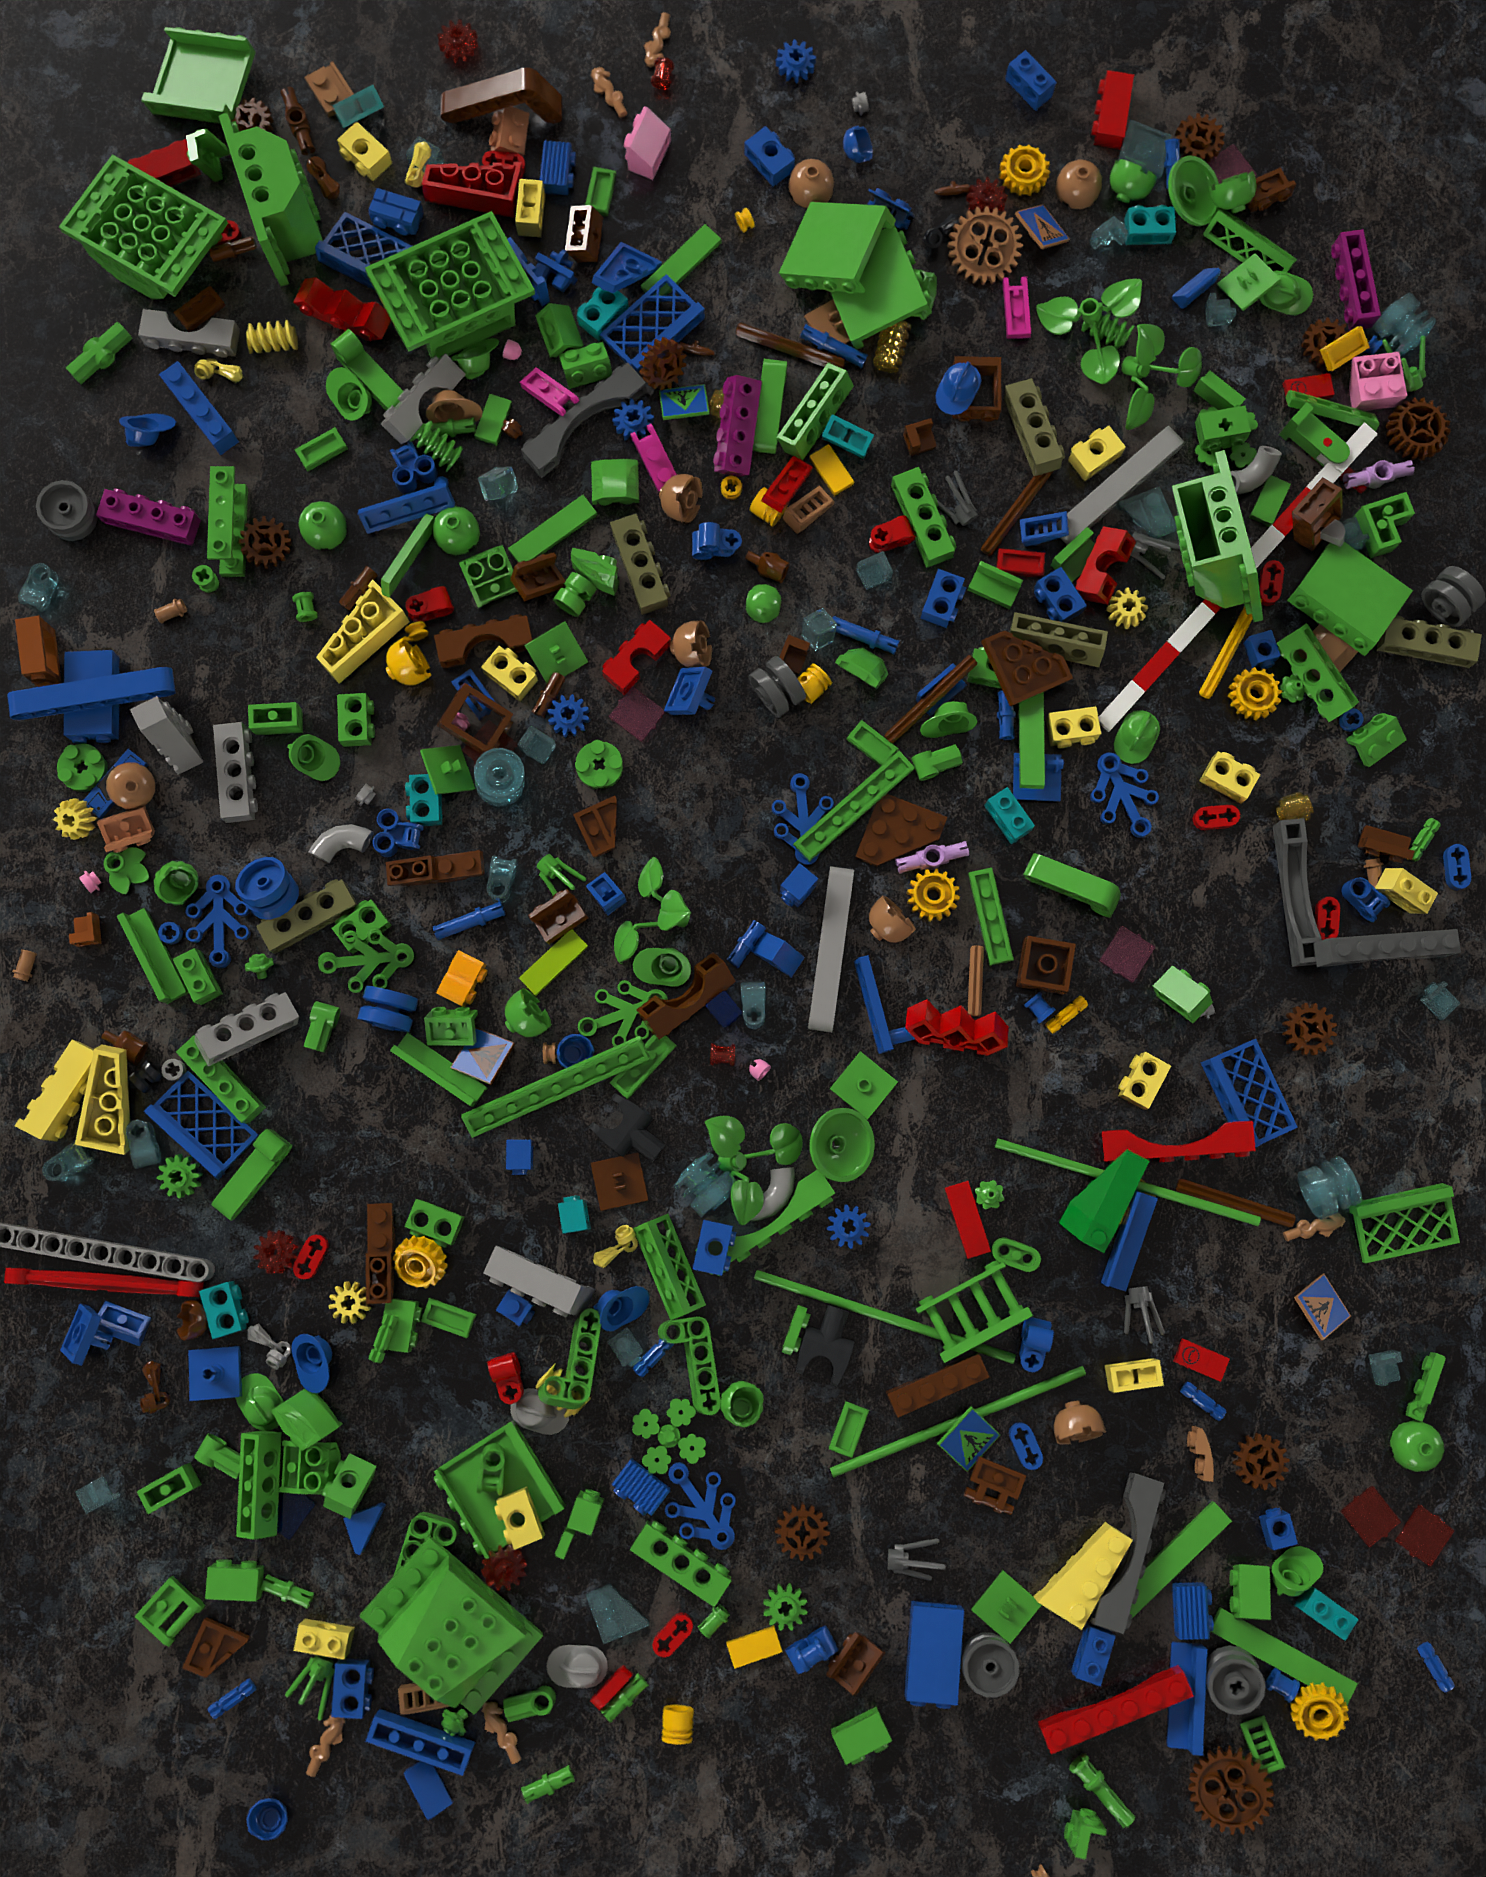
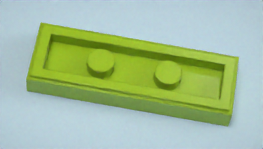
M572 929L524 972L519 979L537 996L588 948V945Z

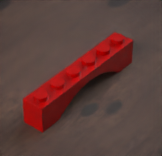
M1253 1121L1225 1122L1217 1131L1206 1138L1183 1145L1152 1143L1135 1136L1126 1129L1102 1131L1104 1161H1109L1110 1164L1126 1149L1148 1160L1149 1158H1159V1162L1174 1161L1175 1156H1184V1160H1199V1155L1209 1154L1210 1159L1225 1158L1224 1153H1235V1157L1250 1156V1151H1256Z
M1176 1665L1154 1674L1146 1681L1112 1698L1083 1708L1060 1712L1038 1721L1046 1745L1050 1753L1053 1754L1194 1696L1184 1671Z

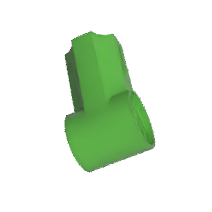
M956 744L934 752L925 751L911 758L919 781L933 778L939 772L962 765L963 763L961 753Z
M319 1001L314 1003L310 1013L311 1024L304 1047L325 1053L332 1029L336 1027L340 1017L341 1009L339 1007Z
M208 1433L196 1452L195 1459L206 1466L216 1467L234 1479H238L240 1454L229 1448L227 1443L221 1438Z
M541 1686L531 1692L504 1698L503 1709L508 1722L534 1715H546L555 1704L556 1694L551 1687ZM537 1696H546L549 1700V1705H540Z

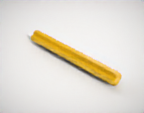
M1245 606L1199 691V694L1204 698L1209 699L1213 695L1253 619L1251 614H1246Z

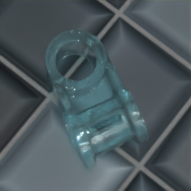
M44 563L33 565L24 586L20 590L19 603L37 607V610L41 612L46 611L59 582L58 574ZM48 572L47 578L41 581V576Z
M496 855L492 856L487 892L493 902L498 903V901H501V903H504L509 899L517 871V859L510 861L499 859ZM503 886L505 888L504 893L499 896L493 895L495 887Z
M741 982L743 1019L745 1025L750 1029L760 1028L765 1021V982ZM755 1011L757 1016L760 1017H757V1021H752L751 1017L747 1016H751L752 1012Z
M145 1120L130 1122L126 1128V1135L133 1166L138 1169L160 1163L162 1160L161 1152L152 1124ZM140 1127L144 1128V1132L141 1135H136V1131Z
M73 1142L43 1165L42 1173L50 1181L64 1182L77 1172L90 1166L95 1160L93 1157L88 1156L82 1146L75 1145V1142ZM59 1164L62 1170L60 1175L55 1177L53 1175V1168Z

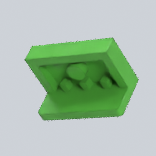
M200 129L195 131V133L187 135V156L189 161L214 182L222 180L219 158L229 155V148L208 129Z
M603 342L592 343L586 347L568 350L565 353L559 354L570 389L606 379L612 375L609 357Z
M1381 713L1375 715L1363 727L1356 729L1346 740L1348 744L1356 747L1363 764L1370 767L1405 742L1406 737L1397 717Z
M1081 1808L1080 1811L1072 1810L1070 1823L1067 1822L1065 1826L1064 1838L1067 1839V1843L1075 1857L1086 1859L1090 1833L1106 1836L1107 1830L1096 1815V1812Z

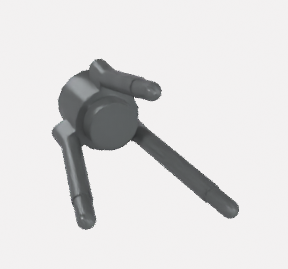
M955 470L954 475L964 499L950 476H946V481L960 504L954 509L955 514L937 500L938 508L946 513L956 525L960 522L962 526H965L972 522L978 514L958 471Z
M1135 531L1132 537L1137 542L1130 556L1138 559L1161 579H1165V575L1142 557L1140 553L1145 554L1149 546L1170 552L1172 548L1180 550V545L1152 538Z
M1148 1286L1128 1289L1129 1295L1124 1296L1126 1302L1124 1333H1129L1131 1304H1133L1134 1308L1142 1309L1149 1342L1152 1344L1154 1343L1147 1310L1148 1306L1151 1309L1160 1334H1165L1153 1302L1152 1292L1148 1291Z
M939 1539L924 1540L904 1545L895 1544V1549H888V1570H894V1573L906 1574L928 1581L932 1580L930 1575L906 1568L913 1566L945 1569L946 1565L909 1560V1553L904 1552V1550L938 1544Z

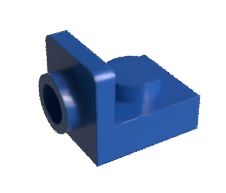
M509 1289L496 1311L515 1322L519 1327L523 1323L528 1324L535 1314V1311L532 1310L535 1304L511 1292V1289Z

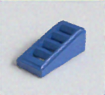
M1067 511L1020 519L1022 543L1025 547L1069 535ZM1057 520H1061L1062 530L1057 531ZM1052 522L1053 532H1048L1047 523ZM1040 525H1043V533H1042V534H1039V526H1040ZM1034 527L1035 535H1030V528Z

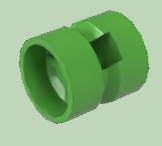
M571 572L564 582L565 588H561L553 601L568 614L579 617L586 607L584 602L590 601L597 589L585 577Z

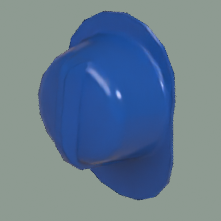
M967 361L966 363H957L946 371L936 392V403L940 410L946 414L956 415L968 409L981 384V376L978 370Z
M164 414L126 416L119 420L120 424L125 427L127 445L137 447L153 445L161 431L172 429L176 424L174 418Z
M640 1286L631 1287L624 1291L609 1290L601 1296L593 1308L600 1315L601 1327L606 1331H614L640 1317L647 1309L650 1296L648 1291Z
M301 1334L294 1339L291 1349L298 1377L302 1386L307 1391L319 1393L328 1385L330 1377L328 1365L332 1359V1349L329 1343L319 1335L313 1337L309 1334Z

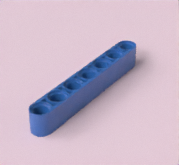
M158 667L9 692L7 697L10 718L13 720H26L148 700L156 696L158 698L174 695L176 691L173 669Z

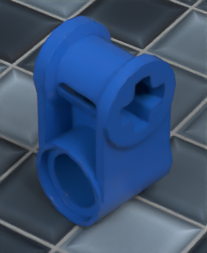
M1365 878L1352 879L1347 881L1342 887L1343 897L1370 922H1374L1380 911L1390 905L1388 898ZM1354 884H1356L1360 889L1359 895H1356L1353 892L1352 888Z

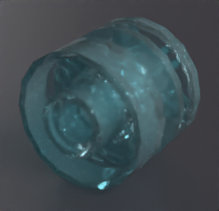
M1411 292L1388 306L1372 327L1373 331L1382 340L1392 334L1394 335L1389 346L1392 349L1401 343L1395 351L1399 352L1400 356L1420 344L1421 336L1426 338L1437 323L1434 317L1423 323L1429 315L1428 310L1416 316L1415 312L1421 303Z
M493 748L484 752L477 759L474 767L475 788L480 798L487 804L496 807L507 806L514 803L522 795L525 787L524 765L520 757L513 751L505 748ZM497 776H502V777H504V778H502V779H497V778H495V777H497Z
M711 1152L693 1161L680 1174L677 1182L673 1185L677 1191L685 1184L689 1187L681 1195L683 1198L692 1193L696 1195L690 1206L700 1217L705 1215L710 1209L714 1211L731 1195L729 1191H731L733 1183L737 1181L729 1171L719 1176L715 1173L721 1165L719 1160L713 1166H708L707 1163L714 1157Z
M1340 1156L1331 1158L1330 1162H1322L1321 1170L1317 1166H1313L1298 1172V1183L1303 1197L1310 1210L1320 1220L1337 1214L1338 1206L1346 1210L1351 1205L1356 1206L1362 1202L1358 1181L1350 1166Z

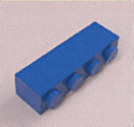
M178 361L159 374L172 394L220 455L239 443L233 431Z
M379 1709L375 1714L366 1739L368 1743L462 1776L468 1766L475 1742L456 1735L450 1736L445 1731Z

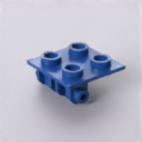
M879 188L876 191L869 189L868 191L875 199L874 201L870 200L867 205L887 206L889 210L891 208V214L896 220L894 225L901 230L903 228L907 230L910 221L907 220L908 217H915L911 212L912 208L909 207V204L898 198L896 202L892 201V197Z
M1014 753V797L1017 800L1061 801V769H1063L1064 764L1061 755L1044 754V789L1020 788L1019 753Z

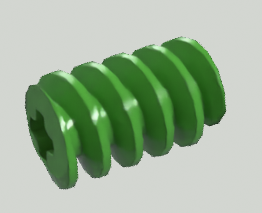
M1100 310L1101 317L1096 322L1099 340L1101 341L1106 337L1105 344L1107 346L1114 341L1116 349L1121 346L1123 347L1135 326L1132 325L1127 330L1126 320L1119 325L1118 317L1110 320L1111 312L1109 311L1103 316V310ZM1084 321L1082 331L1085 332L1090 328V336H1094L1091 324Z
M432 421L426 424L423 423L410 439V442L418 439L416 447L420 448L425 445L424 454L426 455L432 451L433 460L440 458L439 467L445 464L448 465L447 472L460 457L463 447L459 446L454 449L455 440L447 443L448 434L445 433L439 436L441 428L437 427L431 430Z

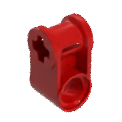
M899 516L889 522L875 526L871 531L869 540L871 550L875 553H883L914 541L916 536L907 516Z
M444 586L435 587L427 592L411 596L406 601V610L413 622H425L449 615L454 611L447 588ZM419 607L420 611L416 612L415 608Z

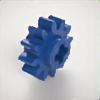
M793 40L792 46L785 42L784 50L778 49L776 67H779V75L786 73V81L794 77L795 82L798 83L800 76L807 80L808 73H814L816 56L813 55L812 47L805 49V42H802L800 46L797 45L796 40Z
M633 398L630 399V405L628 406L626 403L621 402L622 410H614L616 417L613 418V424L617 426V434L624 432V440H627L633 432L637 436L641 435L642 438L646 437L645 430L648 431L647 425L654 422V415L650 414L651 407L643 408V400L639 401L638 405H635Z
M572 694L569 700H566L561 695V703L552 701L555 709L548 710V714L553 716L548 722L550 725H555V733L562 730L563 736L567 737L568 732L571 731L573 736L576 737V730L578 728L581 731H585L582 723H589L590 719L585 715L589 713L588 707L581 708L584 704L583 699L575 702L574 695ZM567 712H571L572 719H566Z
M845 1205L844 1212L836 1208L835 1213L837 1217H828L833 1222V1226H828L826 1229L834 1231V1234L830 1237L831 1240L840 1239L838 1242L839 1247L843 1246L846 1241L851 1249L853 1241H856L859 1245L862 1244L861 1235L869 1236L864 1231V1227H869L870 1223H863L862 1220L867 1214L862 1213L858 1215V1206L854 1207L853 1211H849V1206ZM849 1219L853 1221L852 1226L855 1229L847 1234L844 1232L845 1228L842 1226V1223L844 1221L848 1222Z

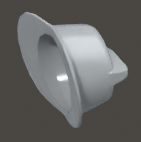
M524 1389L521 1399L511 1404L510 1411L514 1421L525 1429L541 1434L552 1435L559 1433L569 1421V1417H564L566 1408L558 1411L557 1406L543 1403L538 1397L537 1389Z
M560 1646L553 1650L547 1662V1671L551 1680L559 1686L569 1688L595 1687L602 1682L608 1669L605 1655L601 1650L593 1646Z

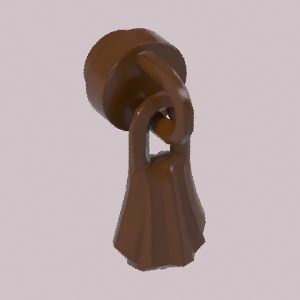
M319 157L309 158L307 170L318 181L323 196L329 200L337 199L340 193V184L328 175L324 160Z
M148 1361L142 1368L147 1381L154 1391V1394L148 1393L144 1395V1398H140L141 1410L143 1413L148 1412V1414L165 1408L170 1401L169 1395L166 1392L159 1391L161 1364L154 1361ZM161 1397L165 1398L163 1403L156 1405L155 1399L157 1402H160Z

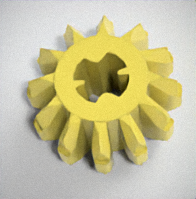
M1128 587L1124 593L1118 590L1115 596L1111 597L1109 601L1111 605H1108L1107 612L1112 613L1109 616V620H1117L1116 627H1119L1121 623H1124L1125 629H1128L1130 624L1136 627L1139 625V620L1143 621L1146 615L1144 612L1147 611L1148 606L1142 604L1146 600L1145 597H1137L1139 594L1138 590L1131 594ZM1124 605L1128 606V609L1131 608V611H1126L1127 608H1123Z
M76 798L62 801L60 807L54 810L58 815L53 819V821L58 822L55 830H62V837L70 836L73 840L87 837L89 831L95 828L92 821H95L97 818L91 816L94 808H87V801H79Z
M347 1281L344 1282V1289L340 1286L335 1287L338 1295L331 1294L329 1298L335 1300L336 1304L329 1305V1309L337 1308L333 1317L338 1318L342 1315L341 1323H346L350 1319V1322L354 1324L357 1323V1316L360 1319L366 1317L362 1310L370 1311L371 1306L365 1304L366 1297L363 1294L366 1293V1287L359 1290L360 1283L354 1282L351 1288V1284ZM349 1296H351L350 1299H355V1304L352 1306H346L345 1301L349 1300Z

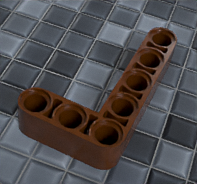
M521 68L443 92L441 94V119L448 123H457L525 103L545 122L558 123L562 120V95L535 69Z

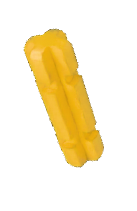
M1079 996L1072 1001L1073 1004L1067 1005L1055 1015L1056 1018L1050 1019L1045 1024L1047 1029L1051 1033L1057 1032L1061 1025L1064 1026L1079 1014L1078 1011L1081 1012L1088 1006L1085 998Z

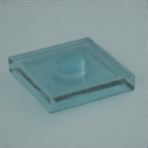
M1130 119L1127 123L1119 160L1123 159L1142 166L1141 170L1145 174L1151 171L1159 179L1162 176L1164 162L1166 161L1165 140L1171 139L1172 135Z

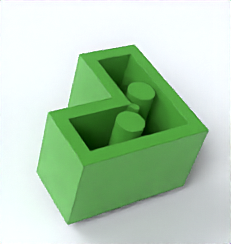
M1407 492L1364 505L1354 515L1370 558L1392 552L1401 543L1395 526L1405 524L1415 514Z

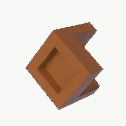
M89 912L85 917L74 918L75 933L69 934L70 944L77 947L102 944L99 915Z

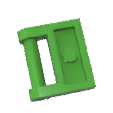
M171 1576L136 1614L135 1618L164 1645L170 1647L175 1641V1636L196 1612L200 1613L205 1605L199 1598L191 1594L175 1577ZM184 1601L188 1605L187 1609L168 1630L161 1627L163 1623Z

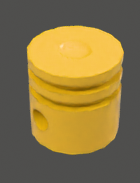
M763 487L752 501L749 511L762 520L765 519V522H770L771 526H774L784 514L785 509L780 513L761 502L763 495L768 490Z
M811 664L810 668H807L806 672H803L797 678L806 694V699L804 700L810 704L824 690H827L828 686L832 685L829 676L816 664Z
M685 1705L664 1706L663 1742L670 1744H689L692 1742L691 1736L693 1731L691 1729L693 1728L694 1709Z

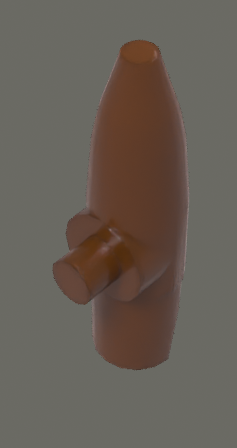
M951 181V185L935 190L934 194L942 196L959 195L969 192L970 189L968 184L958 185L955 184V181Z
M696 340L692 344L680 343V346L684 348L682 351L690 354L710 356L715 353L709 348L698 345Z

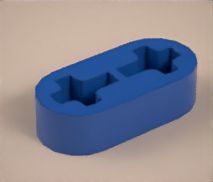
M1455 844L1444 851L1443 860L1446 883L1449 888L1458 891L1470 884L1471 870L1468 850L1461 844ZM1455 850L1456 854L1461 855L1457 862L1456 858L1451 856V853L1455 852ZM1457 874L1459 877H1463V881L1460 883L1454 881V877Z
M1021 1422L1013 1424L1009 1429V1437L1019 1461L1027 1469L1035 1470L1039 1468L1043 1462V1456L1031 1428ZM1018 1428H1021L1023 1431L1027 1430V1433L1024 1435L1026 1440L1024 1445L1019 1438L1014 1437L1017 1434ZM1028 1447L1032 1454H1037V1457L1034 1458V1464H1031L1029 1461L1025 1462V1458L1028 1457L1025 1449Z

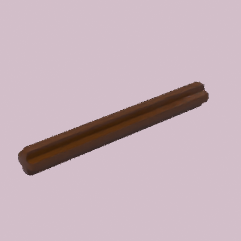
M742 322L736 328V335L741 338L823 367L830 363L843 369L845 365L844 358Z
M1053 471L1034 476L982 545L981 551L987 556L993 554Z
M968 655L884 735L890 743H895L977 665V661L971 655Z
M1179 1179L1177 1182L1176 1191L1253 1214L1286 1227H1293L1296 1216L1294 1214L1185 1179Z

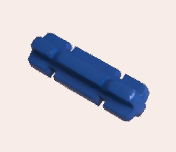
M659 1339V1343H655L642 1357L643 1360L641 1362L638 1361L633 1367L634 1372L638 1376L644 1377L649 1372L648 1369L652 1368L674 1343H665Z
M1186 1382L1180 1390L1181 1393L1187 1398H1191L1192 1402L1205 1412H1210L1213 1418L1220 1421L1225 1416L1226 1410L1222 1406L1216 1405V1402L1201 1390H1196L1197 1387L1192 1383Z
M1428 1642L1420 1644L1417 1650L1421 1657L1425 1658L1424 1662L1434 1679L1437 1680L1436 1683L1443 1692L1452 1690L1455 1684L1451 1677L1447 1676L1448 1672L1438 1655L1434 1654L1435 1650Z
M247 1679L239 1685L240 1687L237 1686L219 1699V1701L210 1705L208 1712L213 1719L218 1718L225 1711H228L242 1701L245 1696L247 1697L256 1690L253 1681Z

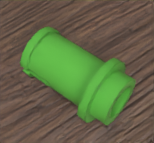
M720 1604L717 1607H713L710 1615L698 1625L700 1632L707 1638H710L723 1622H728L730 1614Z

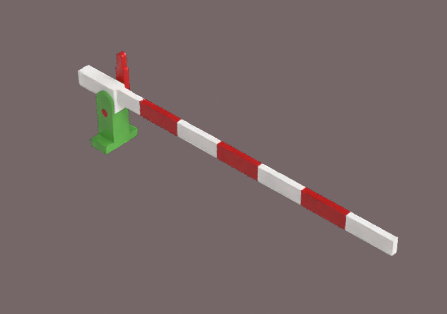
M1306 402L1280 432L1279 435L1285 441L1288 437L1291 438L1324 468L1251 547L1256 568L1293 528L1292 511L1322 477L1334 483L1337 478L1343 481L1344 474L1354 473L1348 466L1377 435L1365 422L1345 443L1311 413L1314 408ZM1360 485L1353 488L1359 493H1363L1367 487ZM1205 599L1098 717L1099 724L1109 732L1221 607Z

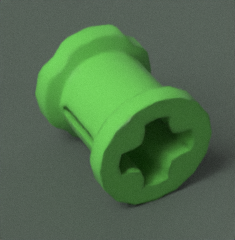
M200 565L194 569L192 578L202 591L211 593L218 588L219 580L210 567Z
M301 592L292 597L297 607V621L307 622L318 617L317 612L314 611L313 593Z

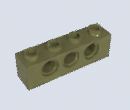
M1032 378L1006 385L1004 401L1033 476L1060 469L1062 459L1065 458L1062 445L1057 443V433L1054 425L1049 423V412L1047 407L1042 405L1040 388L1035 386Z
M633 514L610 522L614 540L641 614L644 615L667 607V598L671 597L667 584L662 585L660 580L663 573L659 562L654 563L652 555H655L652 542H647L644 534H647L644 521H639L637 514ZM631 539L640 541L636 546L628 544ZM639 560L647 562V565L644 567H638L635 564ZM647 581H652L655 583V586L647 589L643 587V584Z
M1016 612L1014 613L1009 631L1018 639L1030 641L1043 647L1042 649L1063 656L1066 661L1095 667L1100 666L1108 635L1107 631Z
M1395 616L1379 639L1377 651L1470 668L1478 662L1482 634L1474 633L1471 629L1456 630L1451 629L1449 625L1439 624L1435 626L1429 625L1423 620L1408 621L1404 620L1401 616ZM1402 632H1406L1410 640L1405 639ZM1425 637H1430L1433 641V644H1429L1426 641ZM1449 641L1455 643L1456 649L1450 646Z
M338 879L332 880L325 885V889L319 892L313 891L305 895L303 901L295 903L282 916L270 920L262 919L261 924L256 927L268 950L273 954H277L332 924L343 915H348L355 911L354 908L358 904L347 883L342 879L339 881ZM327 898H333V906L324 909V901ZM311 909L312 917L309 920H303V912ZM290 921V929L287 932H282V923Z

